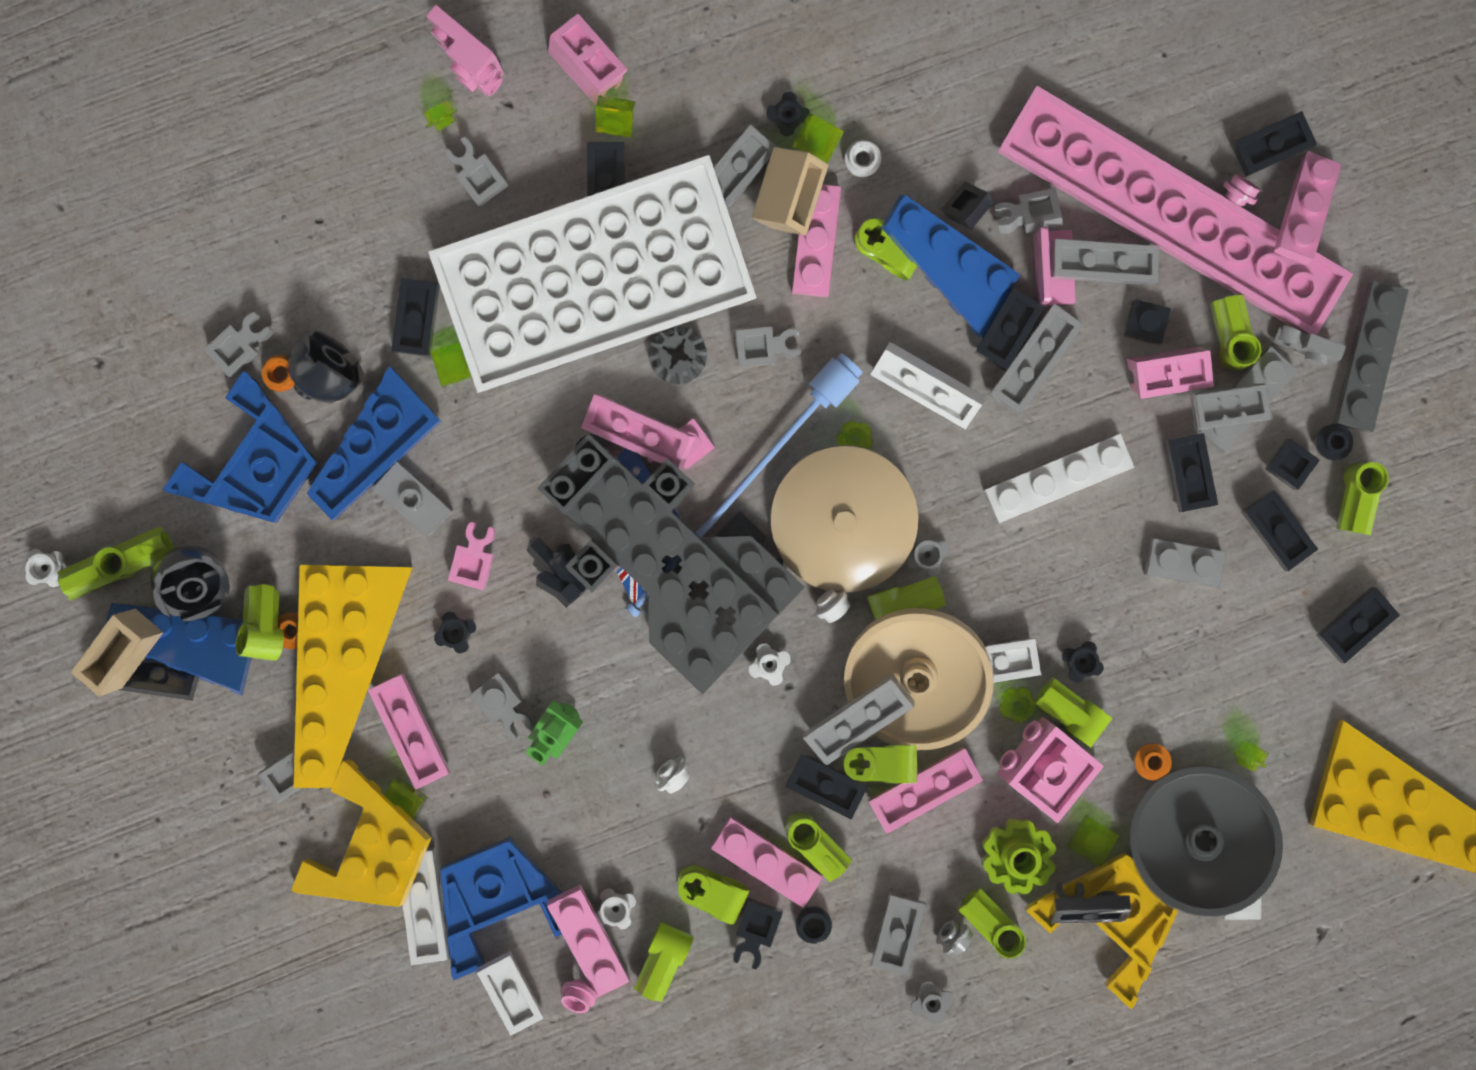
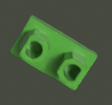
M553 700L529 735L528 739L533 743L527 749L526 754L540 765H544L551 755L558 759L584 722L580 719L578 711L567 703H557Z

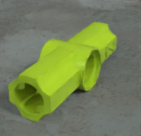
M159 526L114 547L103 548L96 555L58 571L57 581L62 592L70 601H73L118 580L128 579L135 575L136 572L156 564L163 554L174 548V545L163 527ZM115 554L122 561L121 569L117 573L113 571L110 564Z

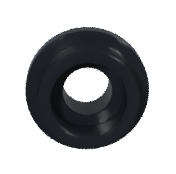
M1330 424L1323 427L1317 433L1315 439L1318 453L1330 461L1341 460L1347 457L1352 451L1354 444L1351 432L1340 424ZM1334 435L1338 436L1341 441L1338 449L1333 448L1330 443Z
M809 906L797 915L795 927L798 936L803 941L817 944L826 940L830 935L832 921L828 912L823 908ZM811 918L818 919L820 921L819 928L815 930L809 929L807 927L808 920Z

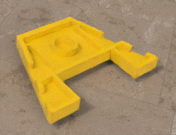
M347 759L342 761L331 792L363 807V811L339 871L336 872L308 858L302 861L291 891L298 894L400 907L406 902L432 837L399 805L395 806L381 793L382 789L373 780L369 781L358 770L359 766L354 761Z
M1122 853L1064 884L1063 892L1067 896H1075V885L1077 882H1082L1085 890L1083 898H1091L1103 891H1114L1118 893V896L1130 895L1132 910L1125 922H1102L1096 924L1129 954V957L1104 984L1127 1007L1132 1009L1138 1000L1137 994L1143 981L1147 980L1152 970L1150 966L1159 947L1162 948L1178 911L1165 905L1148 890L1138 876L1133 860L1126 853ZM1054 890L1027 904L1024 908L1050 934L1060 925V923L1050 922L1049 910L1055 899Z

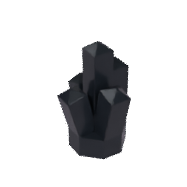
M540 537L529 540L526 551L534 558L533 565L540 572L536 576V586L556 597L567 608L587 590L565 567L576 556L570 544H559L555 552H553Z

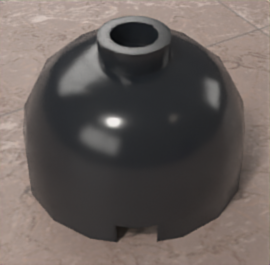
M309 330L305 331L291 349L287 362L289 375L294 383L295 391L304 399H313L325 403H333L349 396L362 383L364 373L358 361L352 366L342 356L349 353L342 344L320 331H315L312 335H309Z
M185 545L175 547L166 552L154 565L150 577L152 595L156 606L164 615L170 617L169 614L180 616L183 621L205 618L217 611L222 605L221 599L225 596L226 592L228 594L230 589L228 574L222 563L214 553L199 546Z

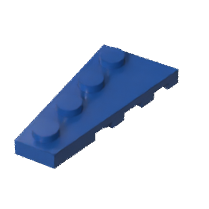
M899 195L881 228L905 256L920 268L926 275L927 281L934 288H937L949 301L948 304L957 315H961L970 325L969 328L977 337L983 338L1020 274L908 196Z
M390 366L383 375V380L375 392L370 395L364 404L365 407L355 423L351 424L345 433V438L340 446L330 456L307 492L308 496L331 520H336L387 473L396 462L400 461L442 422Z
M111 603L105 625L112 615L137 609L163 631V634L145 658L155 659L165 663L168 667L178 671H185L199 677L203 681L213 685H220L228 688L233 693L243 696L252 659L250 657L238 656L235 650L237 633L243 620L207 616L197 620L183 621L180 616L169 614L170 617L164 615L160 609Z

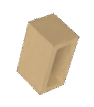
M774 147L751 218L773 230L806 236L829 165L809 152Z
M137 609L112 615L71 671V674L98 697L122 689L163 634V631Z

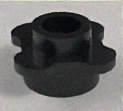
M786 92L782 95V100L779 103L768 107L766 116L768 120L774 121L783 136L789 137L794 134L801 123L809 121L810 111L797 102L796 94ZM790 111L792 116L786 117L785 112Z
M446 612L441 618L443 623L439 628V632L434 635L435 643L438 646L445 645L449 648H454L456 653H464L469 649L468 640L470 635L476 631V623L472 619L463 620L458 618L454 612ZM453 629L458 630L459 634L457 636L452 634Z
M1085 641L1078 648H1066L1062 652V660L1067 662L1070 670L1068 677L1071 681L1079 683L1084 677L1099 676L1103 672L1104 665L1100 662L1099 656L1096 653L1097 646L1095 643ZM1082 658L1086 660V663L1084 665H1080L1079 663L1080 659Z

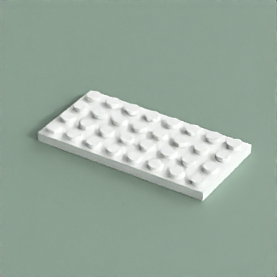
M709 155L428 252L477 393L757 299Z

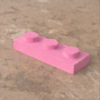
M1307 151L1301 157L1273 252L1305 265L1310 264L1314 260L1341 168L1340 163Z
M822 184L807 235L799 234L792 294L825 298L829 296L841 186Z
M599 394L593 395L581 426L586 431L663 464L669 458L681 471L695 439V436Z
M404 673L369 689L368 692L415 790L451 773Z
M962 747L917 772V783H897L868 799V802L884 831L888 834L982 782L983 779L967 750Z
M730 816L711 846L713 851L802 908L805 907L823 879V875L732 816Z
M581 884L547 900L549 911L588 983L595 991L597 998L630 982L629 974Z

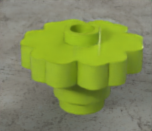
M1009 818L1004 828L992 827L988 836L982 842L987 855L983 857L981 864L987 872L988 878L992 883H1002L1005 890L1010 894L1018 892L1020 894H1029L1033 888V883L1039 886L1047 884L1050 876L1056 869L1054 862L1050 859L1056 853V846L1051 841L1049 833L1043 828L1035 829L1034 824L1027 818ZM1024 852L1020 860H1014L1018 853Z

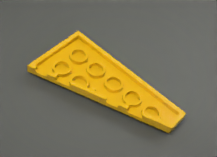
M300 565L294 788H332L413 567Z
M1339 719L1309 824L1317 828L1476 873V811L1350 724Z

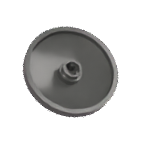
M1190 767L1166 775L1153 784L1144 794L1131 820L1129 848L1138 876L1157 899L1184 914L1214 918L1239 912L1252 905L1265 894L1276 878L1281 865L1283 838L1273 807L1253 784L1227 770L1214 767Z

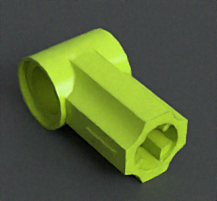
M1233 295L1211 302L1210 307L1220 344L1218 359L1221 365L1230 371H1240L1254 364L1261 355V344L1253 335L1244 295ZM1234 344L1241 345L1245 349V361L1235 357L1233 353Z
M1355 462L1347 467L1344 473L1343 481L1346 488L1336 529L1371 536L1380 494L1389 483V475L1387 469L1377 462ZM1365 469H1368L1371 472L1372 481L1369 486L1364 488L1360 482V475Z
M931 576L900 588L898 586L891 587L867 596L875 620L888 613L902 609L926 608L936 610L946 606L944 594L936 576Z
M261 584L249 586L245 589L243 623L238 630L235 650L238 656L277 661L280 657L284 644V633L281 628H278L279 591L274 586Z
M1053 677L1043 686L1034 701L1039 708L1065 725V730L1090 748L1113 719L1087 699L1084 701Z
M796 812L786 820L785 834L792 847L798 850L830 883L847 870L853 861L852 858L816 823L810 814ZM805 823L812 827L811 834L807 838L796 839L793 837L796 826Z
M981 887L971 891L957 907V910L994 947L1000 956L1008 959L1016 958L1025 950L1026 937L1023 931ZM1006 930H1012L1016 932V941L1008 947L999 945L998 939L1000 934Z
M661 921L647 951L649 955L634 985V990L647 999L662 1002L673 981L678 966L681 967L688 955L694 936Z

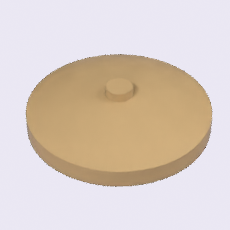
M853 445L830 446L808 454L793 465L785 474L773 499L771 530L781 558L799 578L827 591L833 589L835 592L842 590L845 592H856L882 583L903 565L916 539L918 508L909 482L890 460L879 453Z
M910 608L888 613L873 621L859 634L848 654L844 672V687L848 703L891 673L915 701L914 708L873 734L891 745H917V750H932L951 745L972 732L982 721L990 706L994 675L988 651L981 639L969 626L944 612L926 608Z

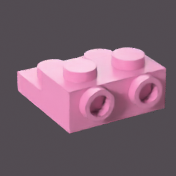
M435 5L426 16L433 27L430 33L438 40L437 44L446 52L452 62L449 68L457 75L455 78L472 93L477 88L485 96L493 95L501 86L503 81L501 77L504 74L495 54Z
M1042 716L1038 722L1033 721L1025 727L1022 734L1024 740L1016 750H1009L1001 757L999 762L1000 769L996 774L1058 823L1104 766Z

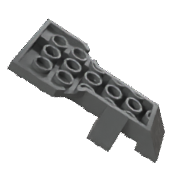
M587 434L537 488L592 539L565 567L591 593L622 567L648 592L649 643L703 695L794 600L805 586L752 536L699 537L674 512L695 486V483L669 458L643 483L620 460L590 434ZM677 555L680 556L682 559L679 563L682 567L679 573L676 571L668 573L665 569V566L668 564L664 562L666 557L674 558ZM694 581L696 583L707 582L709 587L706 591L709 592V595L706 599L702 596L695 599L692 596L691 592L694 589L691 588V585ZM720 607L724 609L734 608L736 613L733 617L736 618V621L733 625L729 622L721 624L718 621V617L721 616L717 613Z

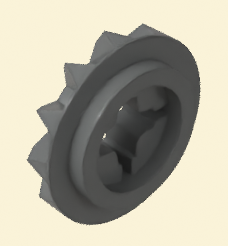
M675 326L660 331L651 341L648 357L653 371L659 378L671 384H685L697 378L703 371L707 361V349L702 337L690 327ZM684 340V353L693 361L679 360L677 365L675 364L673 369H670L672 356L663 348L676 349Z

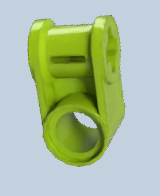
M876 218L865 221L854 237L856 249L862 255L880 264L891 274L909 281L917 265L911 262L881 228L883 220ZM875 230L878 232L876 239L879 242L874 243L872 246L867 243L869 238L867 234Z
M884 745V747L854 748L844 758L845 772L850 778L857 781L917 783V745ZM860 760H869L870 768L860 767Z
M695 864L683 868L677 880L678 894L683 902L707 912L712 917L728 924H735L750 891L747 886L735 879L721 876ZM695 878L700 879L701 888L695 887L693 891H689L687 882L693 883Z

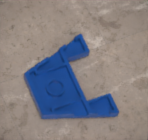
M243 371L225 399L255 418L256 422L215 482L189 464L181 462L163 490L167 493L278 523L319 462L250 373Z
M510 836L441 866L444 911L447 920V939L453 981L477 971L478 967L485 964L472 932L537 904L541 906L554 936L562 935L547 907V900L563 892Z

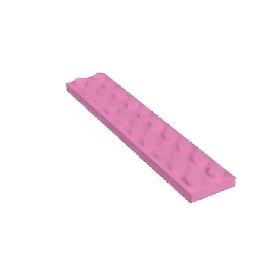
M1036 86L997 151L1152 245L1159 246V249L1236 295H1244L1246 301L1302 333L1318 334L1353 273L1317 252L1314 260L1308 265L1273 252L1279 235V229L1039 86Z

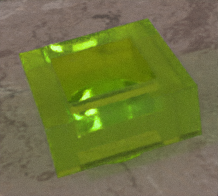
M599 95L596 104L595 132L632 138L635 101Z
M809 113L792 147L799 151L809 152L828 164L844 131Z
M460 342L430 351L441 387L444 388L473 379Z
M396 778L391 782L384 795L395 806L399 805L414 821L428 799V796L417 789L415 790L414 787L400 778Z
M1085 814L1067 846L1101 867L1119 835Z

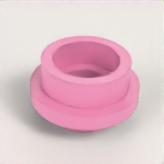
M1235 174L1231 180H1226L1223 184L1228 190L1225 196L1241 207H1244L1246 203L1254 205L1258 200L1256 195L1260 189L1251 181L1238 174Z
M583 980L566 982L561 988V1003L572 1012L586 1013L590 1007L594 1006L597 1000L595 991L589 983Z

